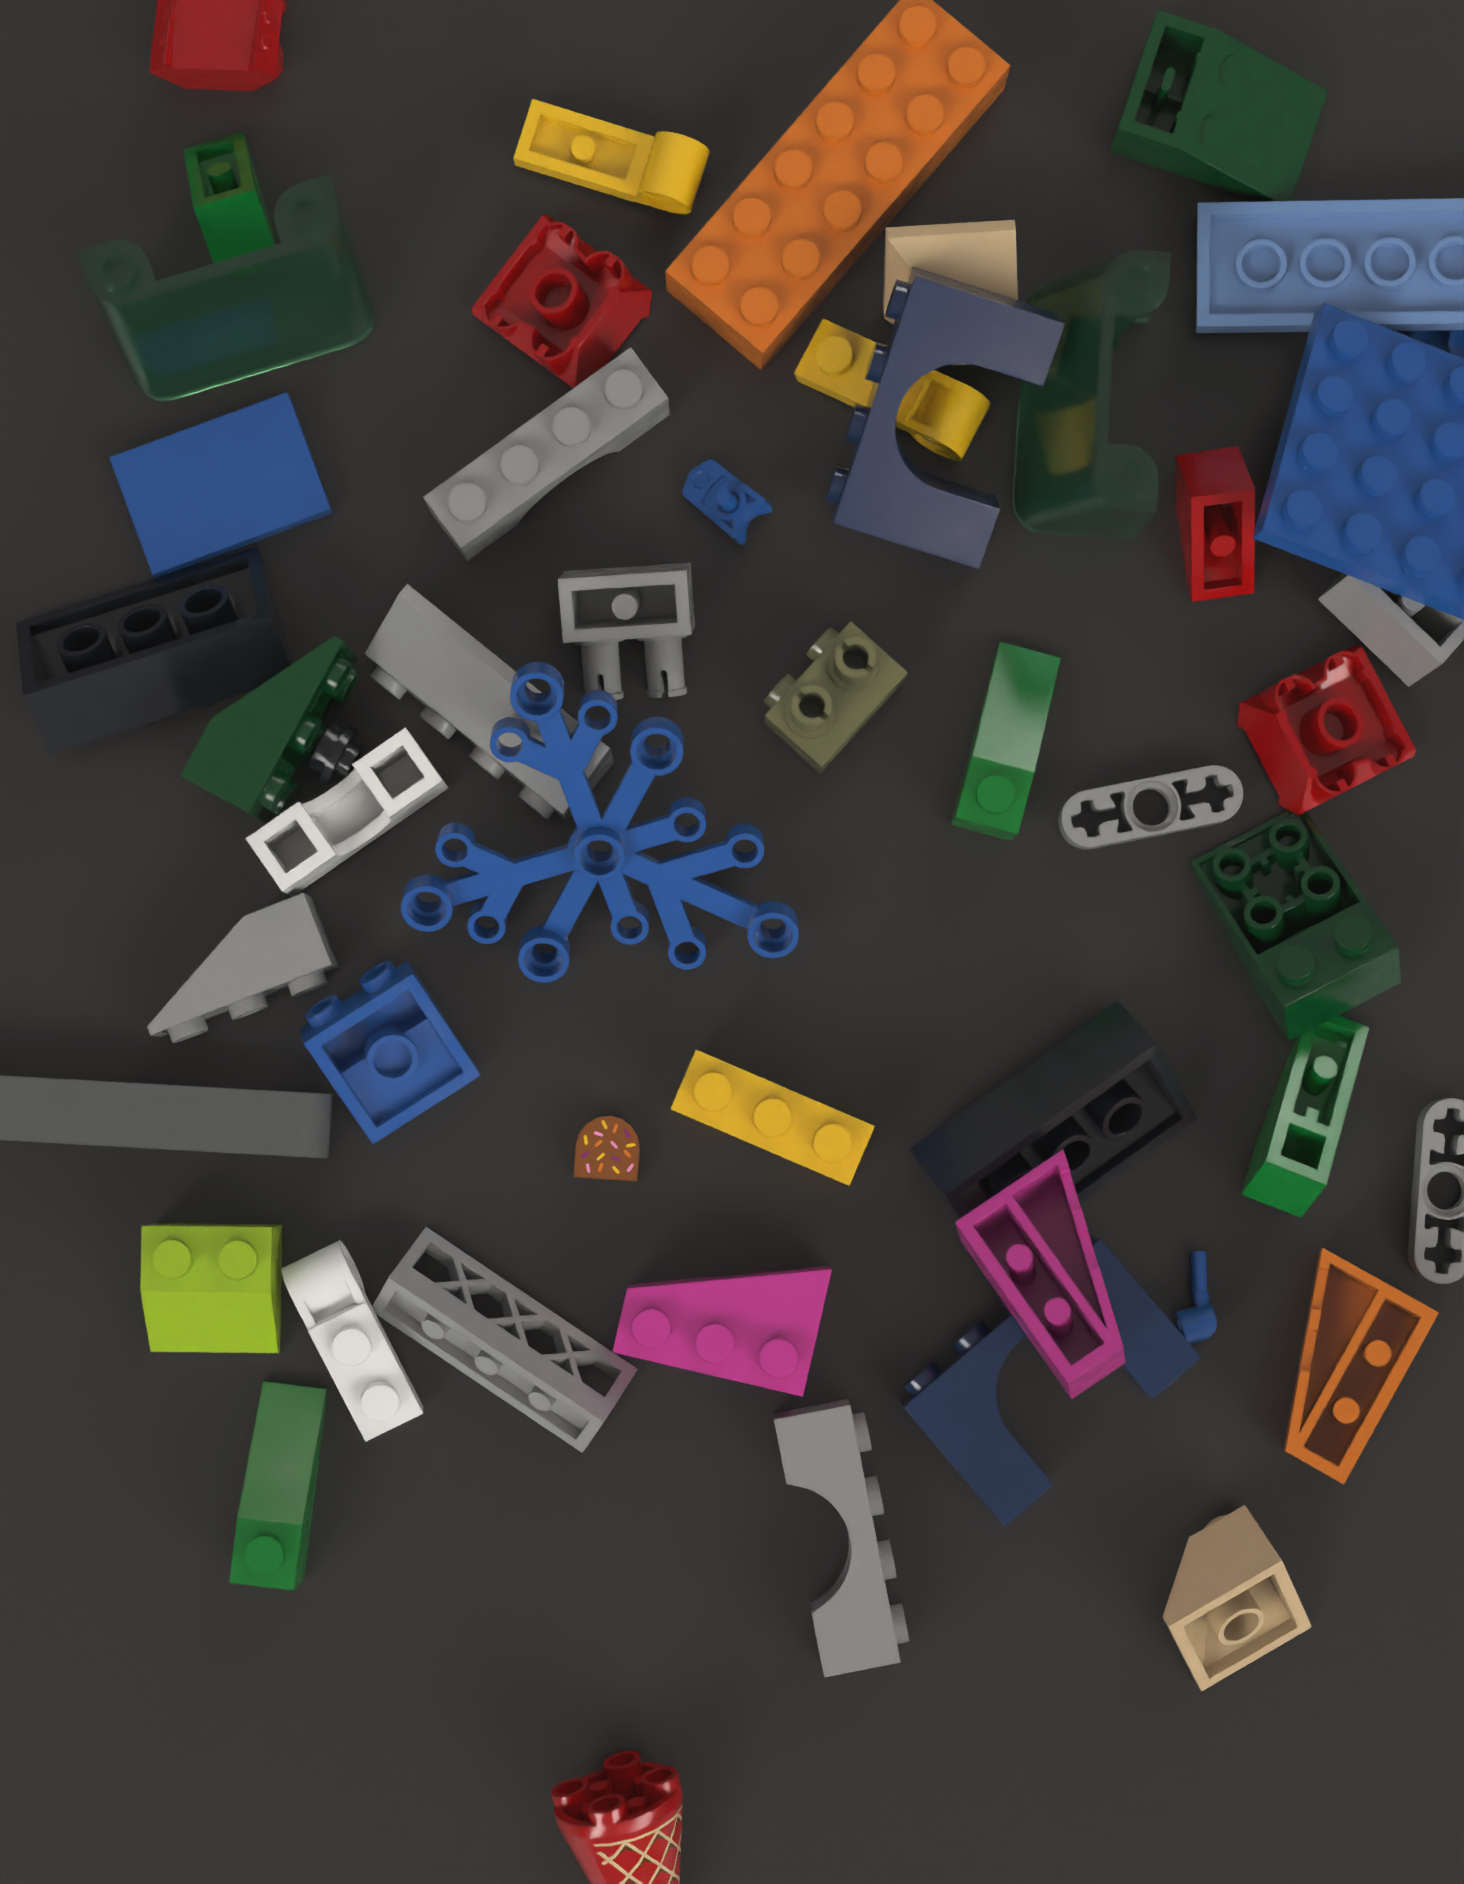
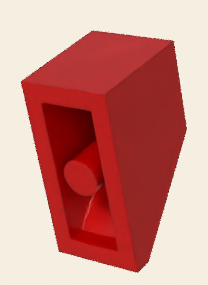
M1239 447L1175 455L1176 513L1191 601L1196 602L1254 593L1255 539H1253L1255 532V487Z

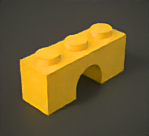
M695 1050L671 1106L673 1111L848 1186L851 1184L875 1127L698 1050Z

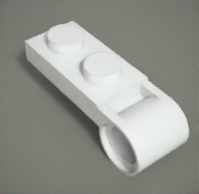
M339 1240L281 1268L287 1290L365 1442L423 1414V1405L365 1294L364 1284L359 1271L343 1242Z

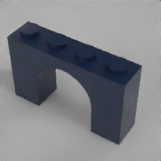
M913 266L908 282L897 279L893 287L885 317L895 321L887 345L876 342L871 353L865 380L874 382L867 406L857 403L854 406L844 439L854 443L847 466L835 465L827 487L825 501L834 504L832 509L834 524L979 569L1000 511L997 497L990 493L933 476L913 464L904 454L895 435V423L899 406L907 391L918 379L934 369L951 364H973L1043 386L1065 323L1059 313Z
M1092 1236L1090 1238L1124 1346L1126 1363L1120 1367L1143 1394L1153 1400L1202 1357L1100 1238ZM1001 1301L1006 1311L989 1326H986L980 1319L960 1334L952 1343L958 1352L941 1367L938 1368L931 1361L905 1382L903 1387L909 1394L900 1403L1002 1525L1006 1527L1054 1484L1012 1436L999 1413L996 1387L1000 1369L1011 1350L1027 1337L1004 1302Z

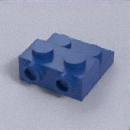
M391 960L375 965L359 979V983L363 987L362 989L343 1001H340L337 995H331L320 1000L306 1012L305 1018L308 1023L299 1028L303 1044L372 1144H375L481 1076L478 1067L445 1020L441 1009L408 960L396 967Z

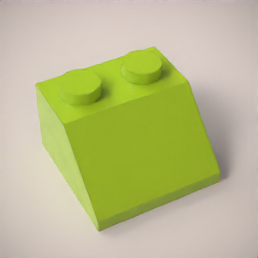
M154 1223L143 1225L141 1232L140 1292L150 1352L280 1353L282 1224Z

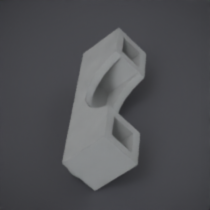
M630 347L423 498L434 518L465 560L468 561L517 526L529 509L564 479L606 454L621 451L670 415L669 398Z
M848 1399L774 1413L773 1418L786 1484L806 1488L823 1496L840 1513L848 1530V1554L841 1574L825 1593L810 1602L824 1677L900 1663L897 1644L909 1642L902 1603L889 1604L885 1580L897 1578L890 1540L877 1541L872 1516L884 1514L877 1475L864 1477L860 1452L872 1450L865 1413L852 1414Z

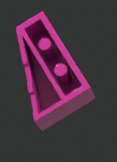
M1063 1149L957 1220L955 1225L964 1247L1072 1400L1125 1364L1126 1360L1124 1346Z
M819 1266L805 1269L629 1284L612 1352L803 1397L832 1268L830 1266Z

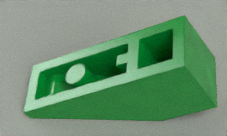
M999 642L950 825L1012 841L1018 835L1037 764L1060 657Z
M1338 1015L1295 1038L1256 1140L1241 1195L1301 1218L1326 1187L1369 1027Z
M263 1381L237 1516L229 1583L294 1591L304 1580L328 1388Z

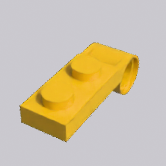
M532 99L513 159L515 166L666 212L689 214L695 201L710 150L701 142L682 134L661 131L657 132L654 137Z
M823 318L794 375L798 382L852 407L856 403L867 406L874 382L865 380V374L876 342ZM932 370L918 379L905 394L898 409L895 427L910 433L919 444L944 458L961 461L991 403L974 388L936 370Z

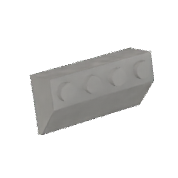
M406 584L398 594L365 652L368 659L376 666L370 677L398 700L407 691L425 705V709L419 716L446 739L449 740L455 731L475 746L468 756L498 780L505 771L524 786L518 797L546 820L555 811L567 821L572 813L558 779L518 761L503 762L491 752L490 737L492 728L497 721L505 717H515L522 720L528 726L530 736L544 742L536 721L524 719L516 713L511 705L510 690L516 671L410 585ZM526 683L532 692L542 693L531 683ZM561 709L572 736L578 721ZM510 732L498 737L499 741L508 747L517 746L522 742L518 735ZM601 740L584 770L591 789L595 787L614 763L610 747Z

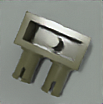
M851 621L840 633L832 626L826 630L806 654L813 661L798 680L788 673L763 701L771 708L765 715L764 724L818 773H821L897 690L904 682L908 673Z

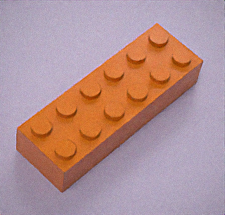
M899 0L665 271L666 291L762 371L1003 92L1011 65L933 0Z

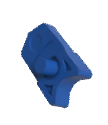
M712 459L703 462L689 472L682 490L683 496L740 545L746 542V529L750 521L758 515L772 512L773 509L761 495Z

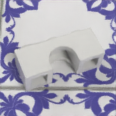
M406 727L353 763V771L333 788L307 803L297 802L245 838L282 892L292 897L449 788Z

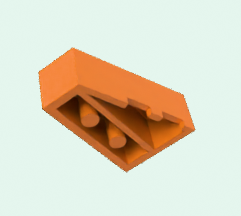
M1321 1248L1319 1250L1283 1450L1344 1484L1439 1312L1330 1251Z

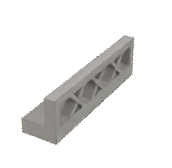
M425 1227L388 1277L372 1305L376 1315L582 1453L603 1425L638 1370L427 1227ZM425 1252L448 1268L451 1281L434 1283L413 1269V1267ZM488 1294L500 1302L504 1317L486 1318L474 1309L471 1295ZM540 1329L553 1338L557 1353L541 1355L528 1346L524 1331ZM594 1365L615 1380L605 1397L582 1382L577 1366Z

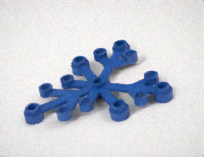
M531 662L520 667L512 679L510 702L518 715L524 719L536 721L544 742L531 737L528 726L522 720L515 717H505L497 721L492 728L490 737L491 752L503 762L518 761L558 779L576 823V828L571 832L568 844L513 859L477 843L473 831L468 826L461 823L445 825L437 835L435 846L437 858L446 866H463L474 872L447 880L433 874L419 875L410 880L405 886L401 902V913L407 924L423 932L439 930L451 919L453 906L486 897L485 900L477 902L470 909L467 930L475 941L482 944H492L503 937L506 930L507 915L523 885L572 871L544 924L527 931L523 935L519 946L518 964L523 974L536 982H552L562 977L568 969L570 943L567 936L597 881L611 913V933L614 938L628 945L637 944L645 939L649 931V912L643 904L634 900L625 877L627 875L648 885L669 939V960L677 968L683 970L695 969L706 958L705 935L698 928L691 925L683 901L747 929L748 942L757 954L767 958H779L789 954L796 947L799 939L798 918L790 906L779 901H767L756 904L698 878L699 876L733 866L739 868L756 866L764 856V837L757 827L751 824L736 825L729 830L725 841L661 860L641 852V850L675 840L693 842L699 839L706 830L705 807L700 801L690 797L674 801L666 815L629 825L654 777L671 773L681 763L683 758V735L680 728L673 721L663 717L647 718L635 727L631 735L630 746L632 761L603 815H601L584 770L602 736L611 732L616 726L618 704L615 698L608 692L594 690L585 694L580 700L578 724L571 736L561 711L565 685L560 672L553 666L543 662ZM531 679H542L550 685V688L546 692L535 693L529 690L526 683ZM592 706H602L609 711L610 715L604 720H594L587 715L586 711ZM510 732L518 735L522 742L517 746L508 747L503 745L498 737ZM651 734H662L669 739V742L662 747H653L645 739ZM690 813L698 818V822L692 826H682L675 819L680 814ZM455 838L462 840L467 847L462 851L455 852L449 850L444 842ZM746 839L754 842L756 847L752 851L744 853L737 851L733 845L739 840ZM602 840L610 843L612 847L605 852H597L590 848L589 843ZM431 892L438 895L440 899L436 902L428 903L421 900L418 893ZM482 916H490L498 924L492 928H484L476 920ZM632 916L640 920L641 924L636 928H625L619 921L624 917ZM767 919H780L784 924L779 928L769 929L763 926L762 922ZM691 942L698 949L693 953L685 954L677 950L676 947L680 943ZM546 943L553 945L556 949L550 953H541L535 949L534 945Z

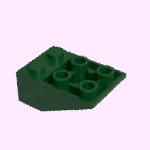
M1157 10L1109 152L1260 202L1292 201L1327 90L1219 29Z
M333 636L212 717L180 776L207 793L267 824L273 814L279 816L292 803L299 787V783L292 779L304 757L309 760L311 759L321 737L328 728L323 722L334 702L343 705L352 693L360 671L353 668L358 658L342 639Z
M1287 810L1190 861V866L1253 986L1288 1041L1401 983L1399 947L1307 811L1297 815Z

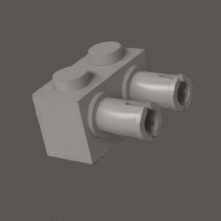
M691 563L572 570L562 573L558 578L563 643L580 645L584 685L583 696L588 692L601 690L600 675H602L604 691L611 694L615 700L624 698L618 642H622L624 639L644 641L647 697H663L662 693H665L663 670L667 672L668 696L676 697L687 694L684 679L682 638L691 635L695 627Z
M1341 573L1318 598L1408 687L1442 665L1464 640L1463 619Z

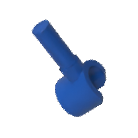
M1203 1251L1191 1252V1296L1194 1306L1175 1311L1178 1330L1190 1344L1208 1339L1213 1335L1217 1327L1216 1315L1209 1302V1293L1207 1291V1252Z

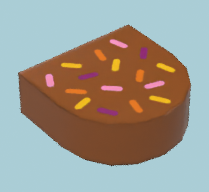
M611 1115L597 1117L588 1122L580 1131L576 1142L573 1177L637 1182L640 1145L639 1137L634 1128L624 1119Z

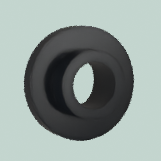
M334 723L329 725L315 748L308 768L321 774L319 781L330 785L336 776L344 779L353 771L354 766L352 764L359 760L364 748L355 742L358 729L351 725H348L345 729Z

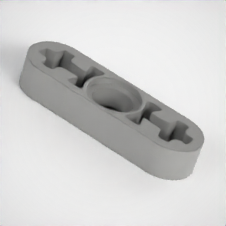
M1210 765L1084 790L1074 794L1062 806L1058 817L1059 830L1063 838L1070 845L1079 849L1089 850L1216 825L1231 818L1239 810L1243 801V787L1233 771L1223 766ZM1206 778H1213L1216 788L1226 787L1228 798L1219 803V812H1212L1209 803L1193 804L1185 808L1190 819L1180 820L1181 800L1173 786L1174 783H1183L1182 796L1194 794L1204 789ZM1155 790L1164 796L1168 804V813L1162 823L1154 826L1145 825L1135 817L1133 801L1139 792ZM1121 795L1120 815L1128 832H1117L1118 819L1098 825L1095 830V837H1087V832L1082 827H1073L1071 818L1081 812V803H1089L1092 812L1099 813L1114 809L1115 804L1110 796Z
M1442 1098L1428 1103L1420 1112L1416 1126L1407 1256L1412 1270L1420 1278L1438 1284H1449L1464 1276V1130L1463 1134L1452 1135L1449 1155L1463 1154L1462 1166L1452 1162L1429 1163L1430 1151L1444 1154V1134L1434 1132V1120L1444 1119L1447 1109H1452L1453 1120L1463 1122L1464 1125V1101L1456 1098ZM1440 1172H1448L1454 1175L1461 1187L1459 1200L1448 1209L1435 1207L1427 1195L1429 1181ZM1426 1215L1444 1220L1459 1218L1458 1230L1444 1227V1246L1454 1249L1455 1257L1453 1261L1443 1262L1441 1272L1435 1273V1262L1424 1259L1425 1247L1431 1248L1436 1246L1439 1229L1436 1226L1425 1227Z

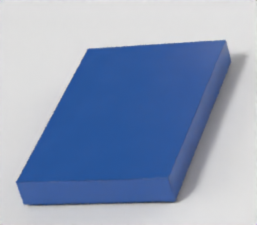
M288 392L109 457L151 573L155 578L168 575L333 514Z

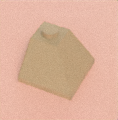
M1015 220L885 227L884 319L894 324L895 320L885 317L888 302L896 280L908 282L913 266L1018 300Z
M1245 1505L1228 1515L1214 1518L1204 1529L1189 1537L1163 1614V1619L1196 1684L1202 1692L1305 1632L1312 1626L1283 1561Z

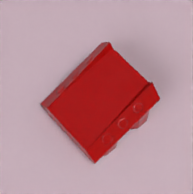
M157 0L149 73L185 89L255 91L263 85L273 82L283 71L284 52L279 40L282 14L286 10V0Z
M542 215L472 306V315L569 386L575 388L607 365L640 320L649 317L653 291L635 279L619 257L609 251L595 250L584 242L573 228L563 222H557L549 215Z
M1357 644L1326 658L1298 674H1293L1280 680L1264 691L1240 702L1237 727L1245 730L1279 796L1278 805L1297 815L1415 756L1416 748L1363 647Z

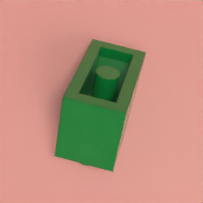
M238 132L184 148L183 152L193 208L216 272L220 273L230 269L238 271L249 270L259 266L265 259L278 256L272 225L244 132Z

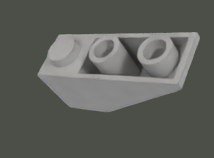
M301 893L243 916L147 1026L150 1035L163 1037L169 1034L172 1043L181 1042L208 1031L205 1020L229 1011L232 1020L239 1019L267 1008L268 1004L265 996L289 987L293 997L326 985L328 981L325 973L339 968L312 897Z

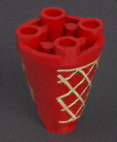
M623 1751L607 1757L603 1762V1769L581 1778L564 1780L552 1788L551 1795L557 1826L590 1884L680 1883L683 1794L680 1776L675 1767L654 1762H642L639 1752Z

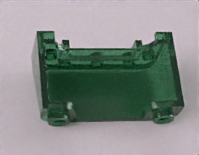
M329 174L298 183L285 190L278 199L274 210L275 225L281 243L156 281L152 265L146 254L133 243L123 240L108 241L77 251L87 284L128 372L141 392L147 397L161 402L176 400L355 345L367 337L372 331L375 321L374 304L347 217Z
M1143 250L1124 252L1047 281L1037 287L1028 298V304L1059 313L1065 323L1044 385L1040 386L1020 379L1013 506L1014 513L1019 522L1028 530L1049 535L1137 540L1157 512V466L1151 456L1139 447L1108 443L1113 352H1116L1124 331L1136 322L1149 323L1152 312L1156 311L1166 298L1169 287L1171 252Z

